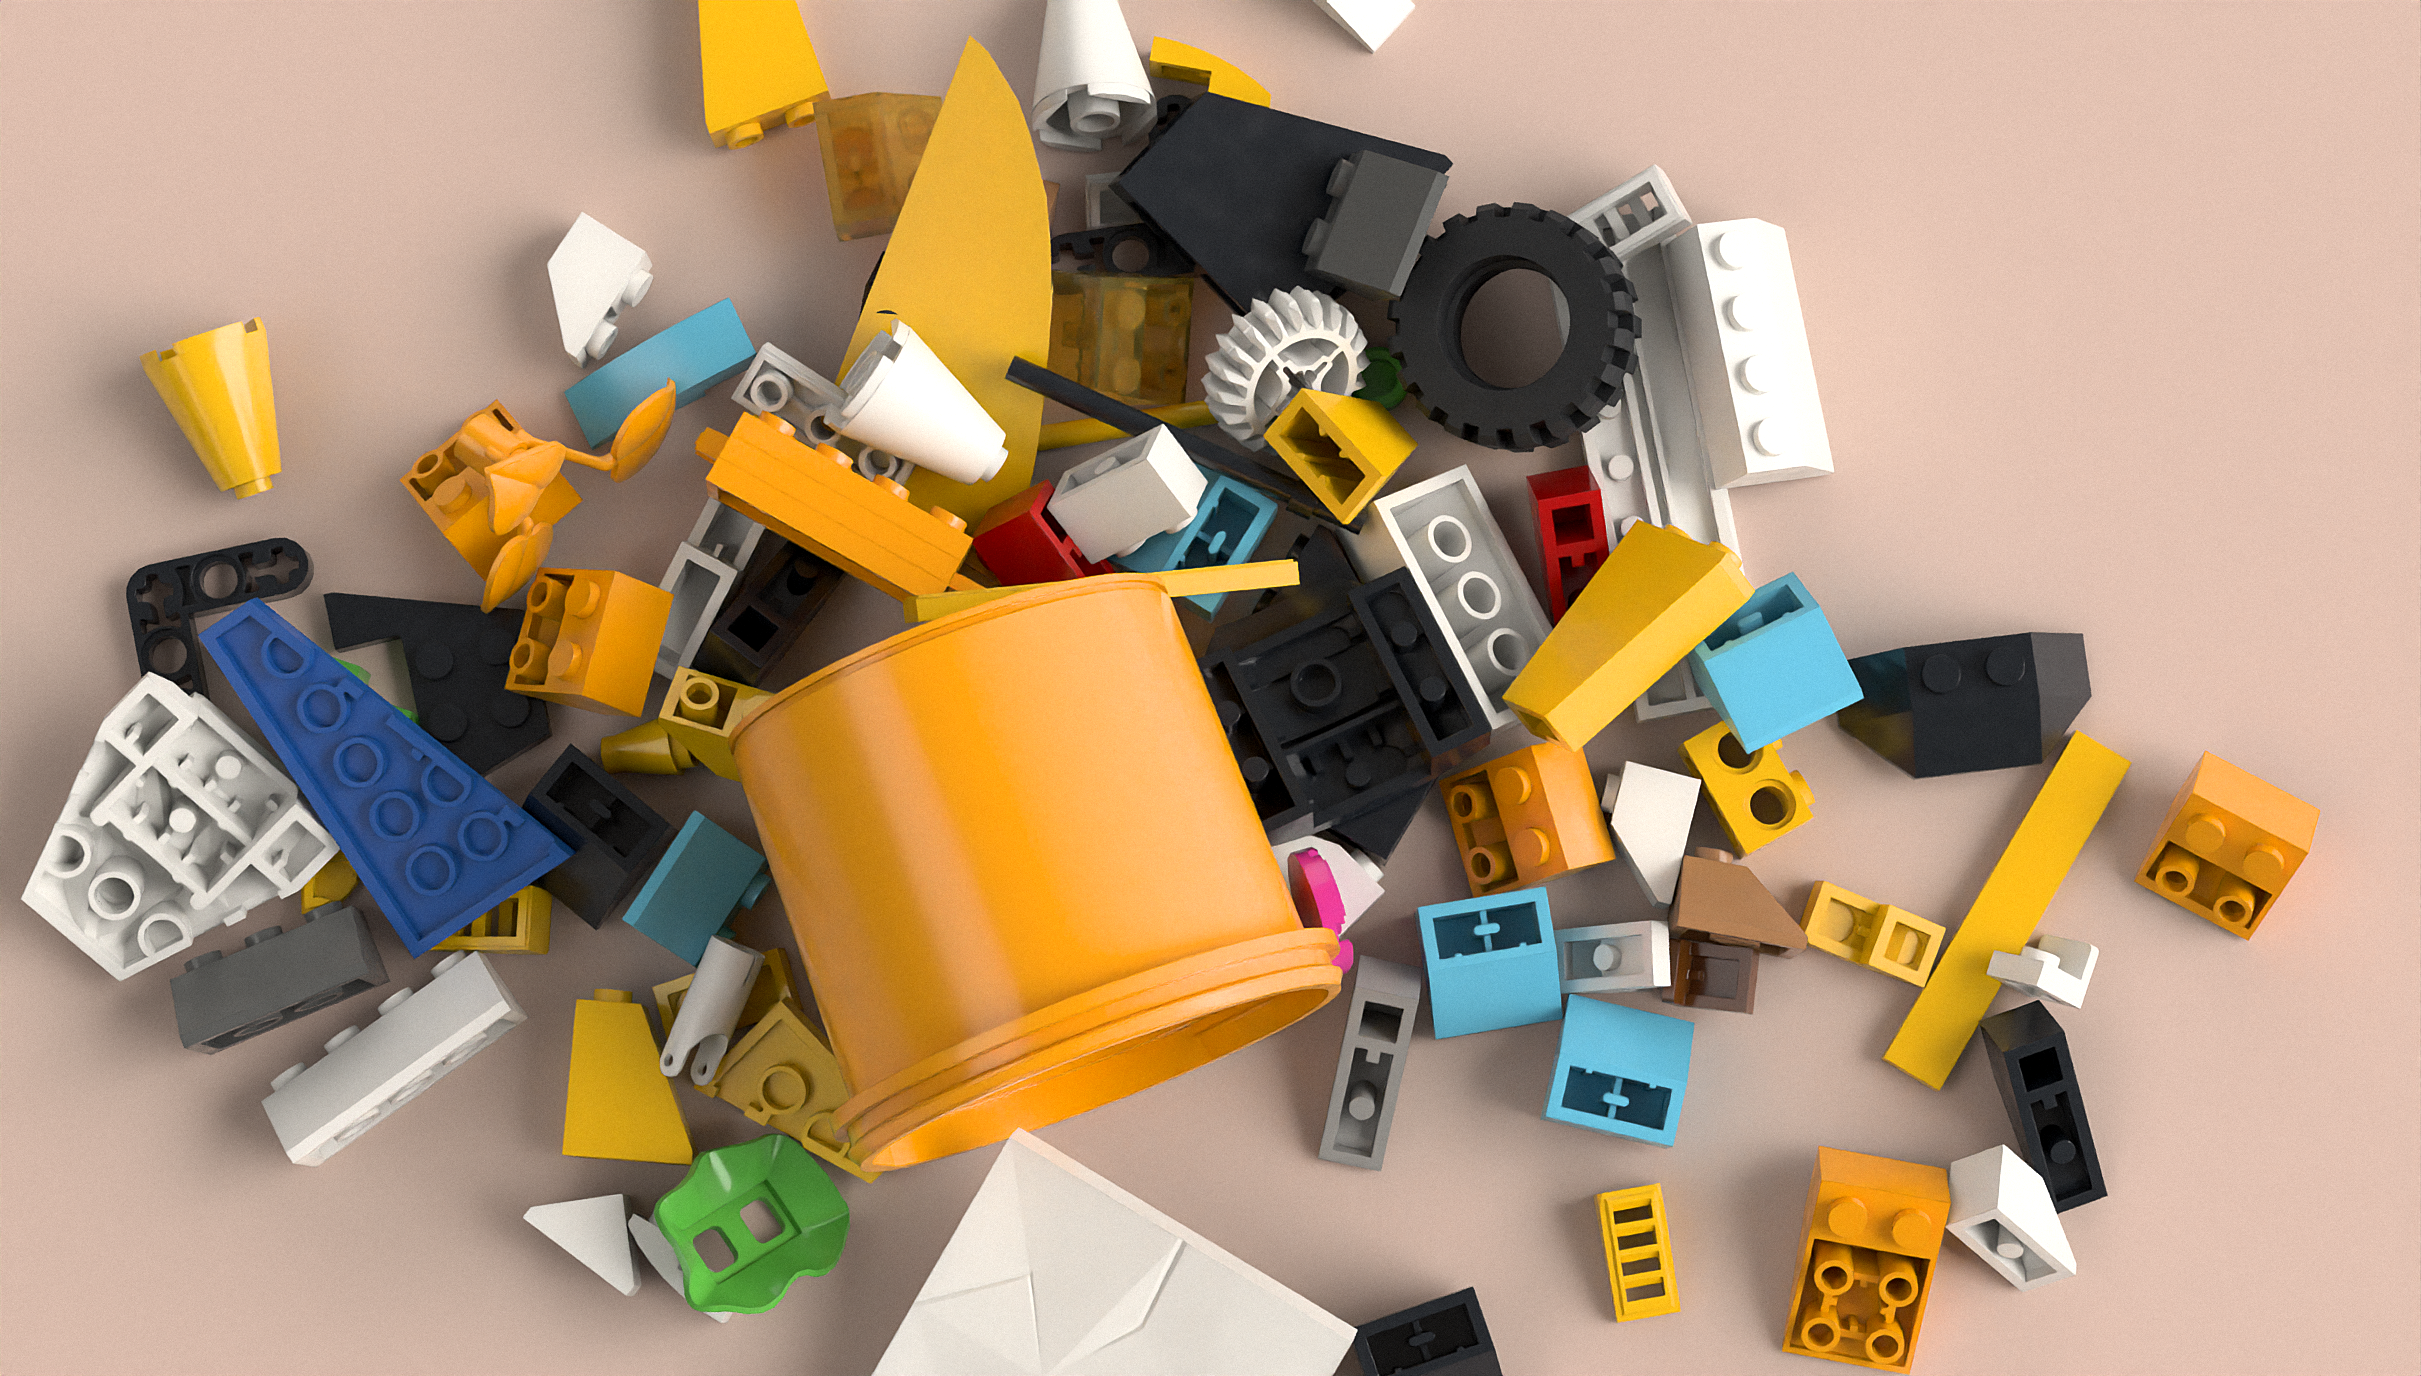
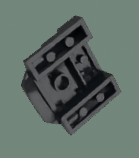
M1405 566L1365 584L1331 576L1273 606L1217 627L1205 656L1196 659L1271 847L1333 827L1388 803L1445 773L1490 744L1491 730Z

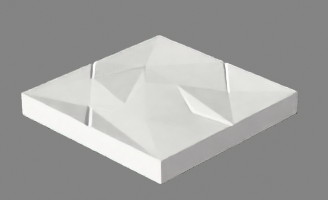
M1018 1127L1007 1140L871 1376H1333L1358 1330Z

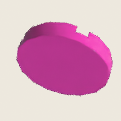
M1313 847L1291 852L1287 859L1291 895L1304 929H1332L1339 942L1338 934L1342 932L1341 924H1345L1344 916H1346L1336 881L1326 859L1323 860L1321 855H1318V850ZM1349 939L1339 942L1341 947L1340 953L1331 961L1334 966H1339L1342 969L1343 974L1348 973L1353 965V946Z

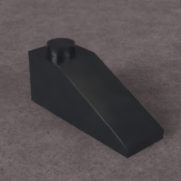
M788 540L711 627L692 667L702 673L758 688L779 664L848 573Z
M2040 1000L1980 1020L1979 1024L1993 1076L2025 1163L2043 1178L2056 1213L2059 1214L2108 1196L2068 1043L2062 1027Z

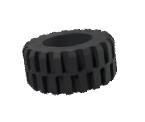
M1514 202L1512 207H1502L1497 203L1477 206L1476 215L1467 218L1458 213L1442 222L1445 229L1443 234L1436 239L1428 234L1425 236L1418 252L1421 256L1409 274L1400 300H1389L1387 319L1396 323V335L1388 337L1387 342L1390 357L1400 362L1402 369L1396 376L1403 390L1413 394L1418 401L1416 407L1429 420L1443 426L1445 431L1461 439L1494 450L1505 449L1514 453L1534 452V448L1540 446L1552 449L1569 443V435L1578 430L1587 433L1601 422L1597 414L1606 405L1615 407L1625 392L1618 387L1626 372L1634 375L1639 356L1632 353L1634 339L1642 338V319L1634 314L1633 303L1638 301L1633 282L1626 279L1621 271L1624 265L1615 253L1601 243L1599 237L1554 210L1546 211L1534 204ZM1512 269L1536 271L1551 279L1559 287L1567 300L1570 326L1566 345L1554 366L1535 382L1519 388H1503L1491 385L1479 378L1470 369L1465 360L1461 345V325L1465 310L1479 288L1494 276Z

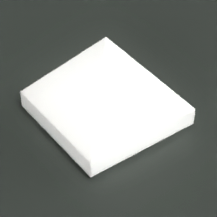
M1120 172L1085 175L1086 231L1144 223L1108 187Z

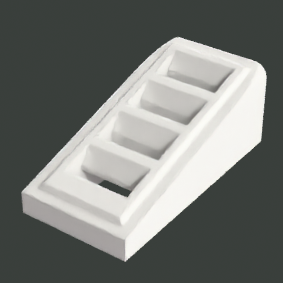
M1655 164L1566 216L1599 237V241L1611 249L1621 262L1666 240L1693 224L1665 172ZM1652 192L1664 214L1663 217L1656 221L1652 218L1641 198ZM1627 204L1642 228L1634 234H1631L1618 210ZM1602 216L1606 217L1619 240V243L1610 248L1594 221Z

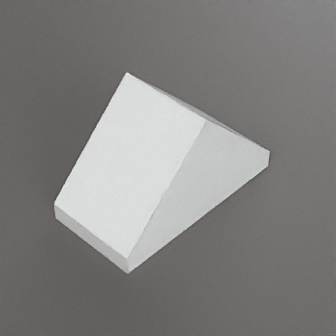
M616 1194L530 1207L523 1216L525 1220L624 1295L634 1296L642 1286L636 1241L627 1225L632 1217L630 1195Z

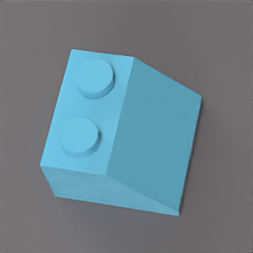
M694 810L622 920L695 968H698L711 935H718L734 941L737 932L729 927L743 906L752 911L763 898L772 882V878L765 874L770 867L768 860Z

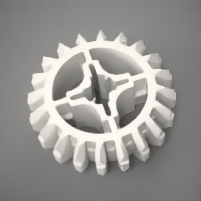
M1298 285L1290 294L1275 288L1267 304L1252 298L1251 312L1244 317L1232 314L1234 327L1228 334H1215L1220 349L1205 356L1211 371L1201 379L1205 386V391L1208 393L1204 401L1208 405L1210 413L1219 422L1218 426L1230 438L1234 437L1243 447L1250 448L1254 453L1261 449L1276 456L1278 454L1277 451L1267 442L1263 435L1301 388L1352 397V392L1367 386L1360 372L1371 363L1366 356V352L1363 350L1368 341L1364 338L1362 330L1358 328V324L1354 321V316L1345 307L1338 305L1329 295L1322 294L1318 290L1311 293L1309 290H1304ZM1284 367L1289 371L1288 376L1283 372Z

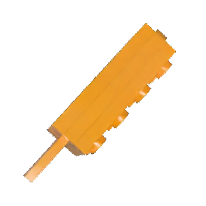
M762 410L759 417L756 418L744 411L730 437L709 427H706L705 431L700 432L694 443L696 445L694 448L696 450L695 454L713 465L705 479L707 495L902 604L906 597L986 589L958 573L969 554L974 539L965 534L966 522L933 505L929 513L912 505L907 499L910 492L883 475L876 474L872 482L852 471L851 465L853 460L825 443L819 442L815 450L804 445L793 436L796 428L776 415Z

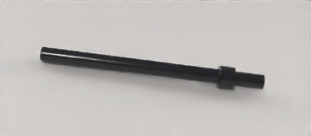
M1016 355L1006 373V380L1135 437L1164 423L1194 463L1288 504L1285 509L1286 511L1309 520L1311 515H1314L1359 535L1369 512L1362 509L1349 524H1342L1300 477L1299 480L1291 478Z

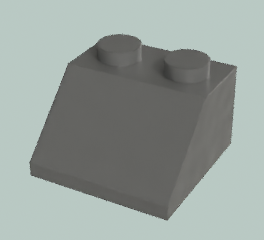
M1368 150L1352 153L1348 161L1341 158L1334 168L1327 185L1326 194L1333 196V200L1324 220L1320 218L1314 220L1303 244L1302 253L1309 256L1304 272L1371 301L1401 297L1449 176Z

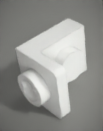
M2045 934L2041 937L2037 949L2023 947L2020 956L1994 950L1986 975L2028 997L2080 1009L2099 950L2089 943Z

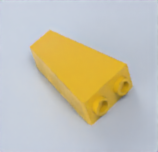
M698 0L705 123L715 148L728 145V148L731 150L748 147L764 138L763 131L785 123H787L788 128H799L809 125L823 117L822 110L833 106L827 84L795 0Z
M1637 519L1501 698L1532 735L1573 753L1577 752L1750 599L1755 590L1739 570L1742 565L1740 558L1732 550L1719 542L1711 541L1708 545L1693 540L1687 533L1674 525L1666 524L1662 529Z

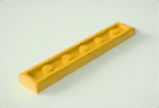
M1293 559L1146 573L1155 575L1164 581L1170 598L1300 584L1298 562H1293ZM1059 582L909 596L903 601L905 624L933 621L985 602Z
M2078 730L2071 734L1929 975L1925 987L1919 992L1882 1055V1060L1933 1091H1940L1977 1028L1979 1021L1984 1016L2002 985V982L1986 975L1994 950L2014 955L2021 953L2022 948L2027 943L2132 762Z

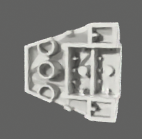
M148 672L104 717L86 760L74 781L67 801L57 822L54 824L23 891L21 900L120 982L191 946L193 938L225 922L228 927L246 918L248 910L278 895L283 899L299 891L340 850V847L287 768L205 696L197 692L188 696L172 681Z

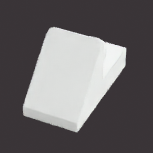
M1649 920L1553 930L1561 994L1651 992L1654 990V987L1671 986L1668 921Z

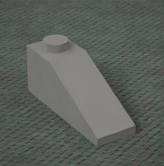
M1360 955L1318 1159L1381 1172L1419 1003L1423 968Z

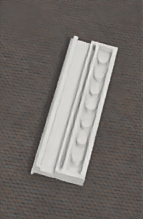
M1659 206L1649 210L1654 221L1664 216ZM1633 213L1621 215L1631 234L1642 229ZM1605 216L1594 220L1609 248L1619 243ZM1676 234L1666 240L1621 262L1624 265L1621 271L1626 279L1633 282L1638 301L1633 303L1634 314L1642 319V338L1634 339L1632 353L1639 356L1634 375L1626 372L1618 387L1625 393L1616 406L1606 405L1597 414L1601 421L1587 433L1579 431L1585 464L1589 465L1601 489L1609 554L1613 552L1638 519L1662 529L1666 524L1674 525L1687 533L1693 540L1708 545L1711 541L1719 542L1732 550L1742 562L1728 490H1716L1666 247V244L1676 238ZM1549 279L1562 349L1564 350L1570 326L1568 303L1559 287ZM1742 564L1741 567L1739 568V570H1740V571L1742 572V574L1745 576V574H1744V569H1743V564ZM1687 655L1633 701L1637 724L1714 710L1712 704L1695 682Z

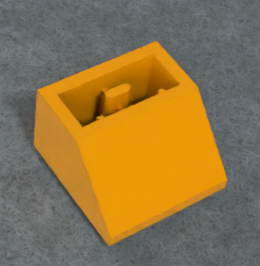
M498 399L485 409L470 415L464 421L459 431L436 450L428 451L419 457L412 469L399 479L439 530L484 582L487 581L490 569L501 548L510 539L517 536L518 526L501 536L496 535L489 529V489L484 486L486 478L455 457L454 447L465 427L480 414L487 415L514 435L523 429ZM559 471L551 483L545 487L542 494H540L538 502L529 516L533 520L534 526L541 521H546L553 526L580 504L583 499Z
M538 567L535 581L527 594V610L518 642L510 655V670L504 689L598 714L641 718L674 594L615 570Z
M1550 742L1530 745L1438 781L1473 898L1523 890L1564 878L1616 859L1582 747L1573 753Z
M2205 750L2176 794L2136 873L2134 882L2249 941L2309 854L2320 810Z

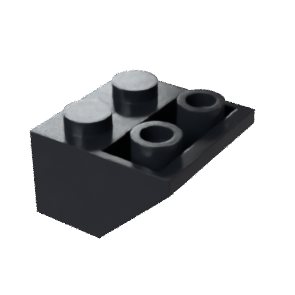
M571 743L531 790L521 807L577 852L535 881L596 931L679 832Z
M1473 1286L1354 1326L1358 1331L1352 1346L1363 1376H1503L1496 1350Z

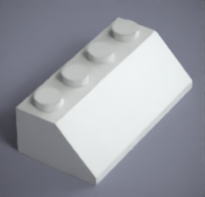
M1756 218L1695 225L1666 244L1716 490L1824 476L1834 473L1784 228Z
M1462 465L1373 501L1364 508L1369 513L1359 535L1341 527L1335 529L1362 584L1403 566L1406 567L1491 730L1490 738L1521 723L1501 697L1553 629L1467 465Z
M463 950L453 953L431 970L435 980L415 994L410 987L394 994L378 1007L377 1010L382 1015L381 1018L360 1031L357 1025L343 1030L324 1045L328 1052L327 1056L308 1069L303 1062L298 1063L271 1082L270 1085L275 1092L261 1102L286 1154L293 1164L318 1167L529 1018L486 955L474 951L467 956Z

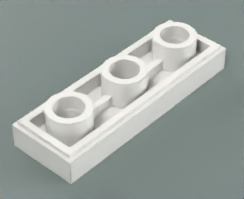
M766 342L761 347L731 398L758 416L764 410L788 422L796 428L793 435L796 437V440L813 450L816 449L819 442L839 450L853 460L851 465L852 471L871 482L876 474H880L904 486L916 467V464L839 433L826 430L821 424L820 416H825L830 402L841 409L849 394L769 342Z

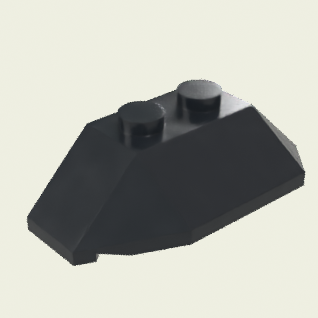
M2028 632L1902 647L1849 659L1847 661L1861 687L1864 698L1836 711L1839 729L1852 738L1855 737L1875 754L1913 780L2041 765L2092 696L2083 633Z

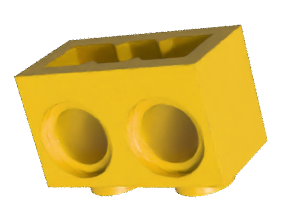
M1722 720L1683 742L1678 747L1677 752L1692 778L1701 780L1699 789L1739 860H1742L1814 818L1808 806L1814 804L1815 799L1800 772L1794 770L1788 773L1776 751L1783 747L1781 738L1751 752L1750 762L1744 768L1736 769L1725 765L1719 757L1718 744L1722 738L1734 735ZM1769 792L1779 799L1782 805V816L1778 823L1763 824L1755 819L1750 809V801L1753 794Z

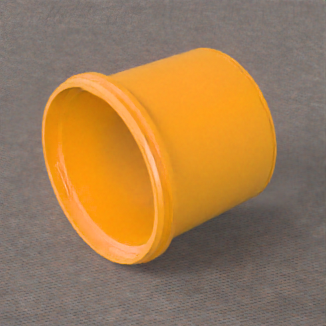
M1128 572L1068 580L1008 595L919 625L846 656L790 685L745 716L733 728L728 737L727 744L733 756L735 767L849 1096V1100L833 1112L828 1122L836 1141L851 1143L852 1147L847 1153L848 1157L860 1167L861 1171L882 1172L933 1162L1008 1140L1018 1127L1030 1133L1090 1112L1175 1079L1265 1039L1317 1011L1334 999L1341 991L1340 983L1343 971L1339 966H1334L1331 962L1340 953L1341 949L1336 934L1332 929L1328 928L1304 929L1179 617L1168 595L1167 587L1164 581L1155 575Z

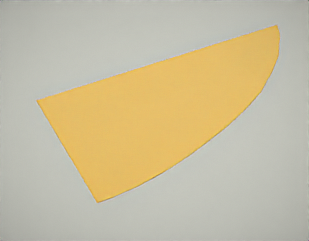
M969 35L834 385L837 387L841 385L856 360L881 330L892 336L891 321L897 318L913 329L1006 434L1002 447L1008 450L1007 458L990 481L985 482L979 478L975 483L968 486L916 465L903 486L910 492L907 498L909 503L927 513L930 512L933 505L947 510L967 523L964 530L965 534L972 537L989 508L1030 488L1045 396L1006 380L1005 376L1015 355L1047 369L1051 321V242L1047 196L1032 138L1021 106L990 53ZM882 310H889L895 312L896 314H882L877 312ZM821 416L822 426L828 431L835 432L823 422L825 416ZM971 545L970 552L977 555L975 547Z

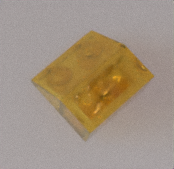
M870 92L813 102L833 224L839 242L893 233L942 107L941 96Z
M1051 270V321L1047 370L1127 405L1185 403L1194 278L1098 270Z

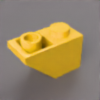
M678 666L658 716V725L717 776L741 782L727 744L728 737L733 728L745 716L776 694Z

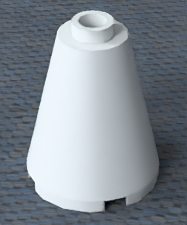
M1047 0L1031 112L1033 130H1039L1040 141L1047 146L1065 151L1103 150L1102 139L1120 135L1123 146L1135 142L1151 132L1158 121L1156 99L1117 0Z
M897 318L891 321L892 336L881 330L849 370L839 386L849 395L841 409L830 402L823 422L836 433L970 486L979 478L985 482L990 481L999 471L1008 455V450L1002 447L1006 436L1005 432L913 329Z

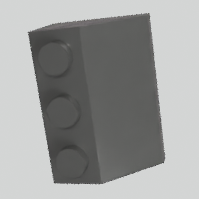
M341 901L331 902L307 912L304 915L307 924L283 933L281 926L270 927L246 937L244 942L247 948L224 958L221 950H216L184 963L187 973L170 979L179 1035L184 1048L212 1055L390 982L363 911L352 905L343 909Z

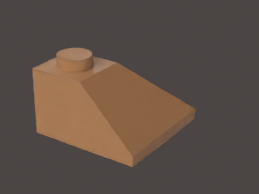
M1695 847L1694 857L1683 855L1672 902L1668 911L1669 937L1706 944L1753 948L1759 950L1760 954L1791 959L1806 950L1808 936L1747 866L1732 864V853L1712 848Z

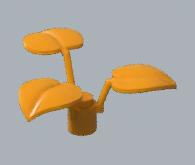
M668 377L665 388L653 393L629 414L615 436L611 452L604 456L598 457L565 447L558 441L547 442L534 438L523 429L514 435L485 414L478 415L465 427L455 444L454 456L486 478L484 486L489 489V529L496 535L501 536L518 526L517 536L510 539L501 548L490 569L484 590L483 602L480 605L481 611L487 614L497 605L515 595L533 578L538 571V567H541L545 561L553 540V527L546 521H541L534 526L529 514L537 504L540 494H542L545 487L551 483L559 472L564 459L604 472L611 470L610 478L616 483H621L634 476L657 453L669 431L676 404L675 381Z

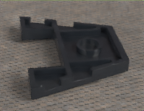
M336 592L323 594L333 643L337 652L342 653L402 639L420 727L483 778L553 736L545 700L504 689L510 670V655L518 642L526 613L524 610L495 607L485 614L481 611V607L477 605Z

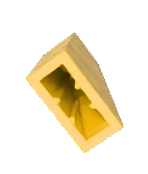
M1306 388L1300 389L1263 435L1267 442L1342 524H1349L1362 511L1419 445L1380 402Z
M594 989L593 1000L576 999L562 1155L579 1158L691 1166L699 1152L673 1077L665 1076L661 1072L660 1058L663 1049L648 1007L632 1003L633 992L624 990Z

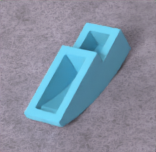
M728 297L625 352L585 377L564 393L591 449L594 450L613 441L629 414L653 393L665 388L668 377L675 381V410L706 396L705 390L748 370L757 353Z

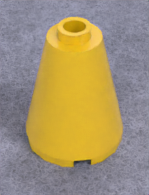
M261 317L253 318L244 326L241 321L172 343L173 348L159 352L162 361L159 360L156 349L139 356L144 372L220 492L234 489L237 500L274 488L270 476L282 472L267 334Z

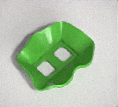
M775 1133L764 1134L749 1141L701 1152L694 1159L686 1177L674 1189L663 1195L654 1208V1216L658 1227L672 1246L681 1265L684 1295L687 1304L700 1312L759 1314L774 1308L783 1299L790 1285L798 1277L806 1275L812 1277L824 1276L837 1265L850 1230L849 1208L828 1174L800 1144L787 1136ZM757 1200L767 1205L781 1227V1234L767 1243H761L755 1239L740 1215L741 1209ZM709 1229L719 1233L734 1256V1263L720 1272L710 1271L693 1246V1239Z

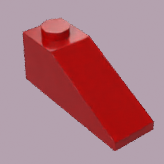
M1589 465L1526 476L1534 536L1552 629L1556 627L1610 556L1601 489Z
M1048 479L989 508L972 535V538H974L972 545L975 547L980 562L987 570L995 574L1003 587L1068 581L1116 573L1106 558L1091 565L1048 510L1047 505L1055 491V488Z

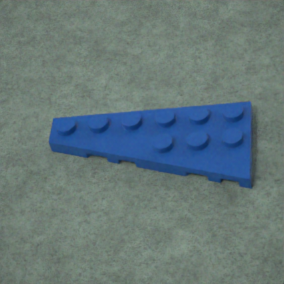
M258 597L247 601L198 634L414 959L577 853Z

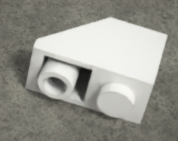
M581 212L547 263L564 348L572 362L582 369L586 367L592 357L600 360L607 353L618 333V327L614 326V323L627 304L635 307L642 300L653 280V275L648 273L653 265L646 251Z

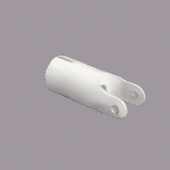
M711 935L660 1058V1069L665 1076L674 1077L678 1075L686 1062L690 1050L700 1042V1047L692 1063L691 1078L695 1084L701 1086L707 1085L712 1080L766 957L733 940L718 935ZM672 1056L673 1063L669 1066V1059ZM706 1065L707 1070L706 1073L703 1075L702 1070L703 1067Z

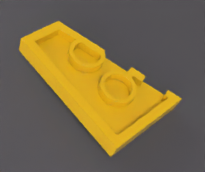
M787 996L721 1059L714 1077L707 1085L701 1086L696 1084L692 1087L711 1098L717 1096L745 1111L744 1116L764 1127L769 1124L802 1142L803 1148L870 1184L884 1172L861 1171L860 1167L848 1157L847 1153L852 1147L851 1143L836 1141L828 1120L837 1108L849 1100V1096L829 1039Z

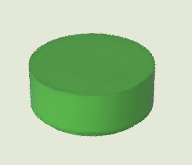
M1368 348L1364 351L1371 363L1360 372L1367 386L1352 392L1351 396L1380 402L1387 411H1391L1404 401L1408 393L1403 390L1396 376L1402 369L1400 362L1390 357L1389 348Z

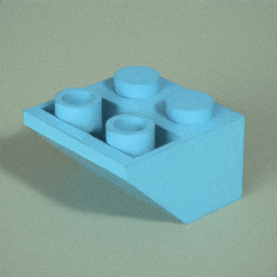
M1194 463L1208 481L1196 507L1198 509L1196 517L1186 527L1176 533L1167 534L1164 530L1147 538L1131 554L1121 558L1113 554L1107 557L1106 560L1126 573H1152L1249 563L1277 517L1278 504L1244 484ZM1230 592L1171 597V600L1207 622L1212 623Z
M1794 572L1755 589L1753 595L1743 606L1687 654L1696 684L1747 754L1864 698L1861 687L1821 607Z
M1546 886L1417 907L1414 916L1435 1040L1563 1019L1557 950Z
M1569 993L1540 1120L1667 1149L1673 1147L1688 1081L1695 1023Z

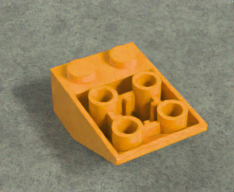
M1818 1145L1805 1202L1782 1341V1352L1910 1374L1951 1204L1945 1168Z

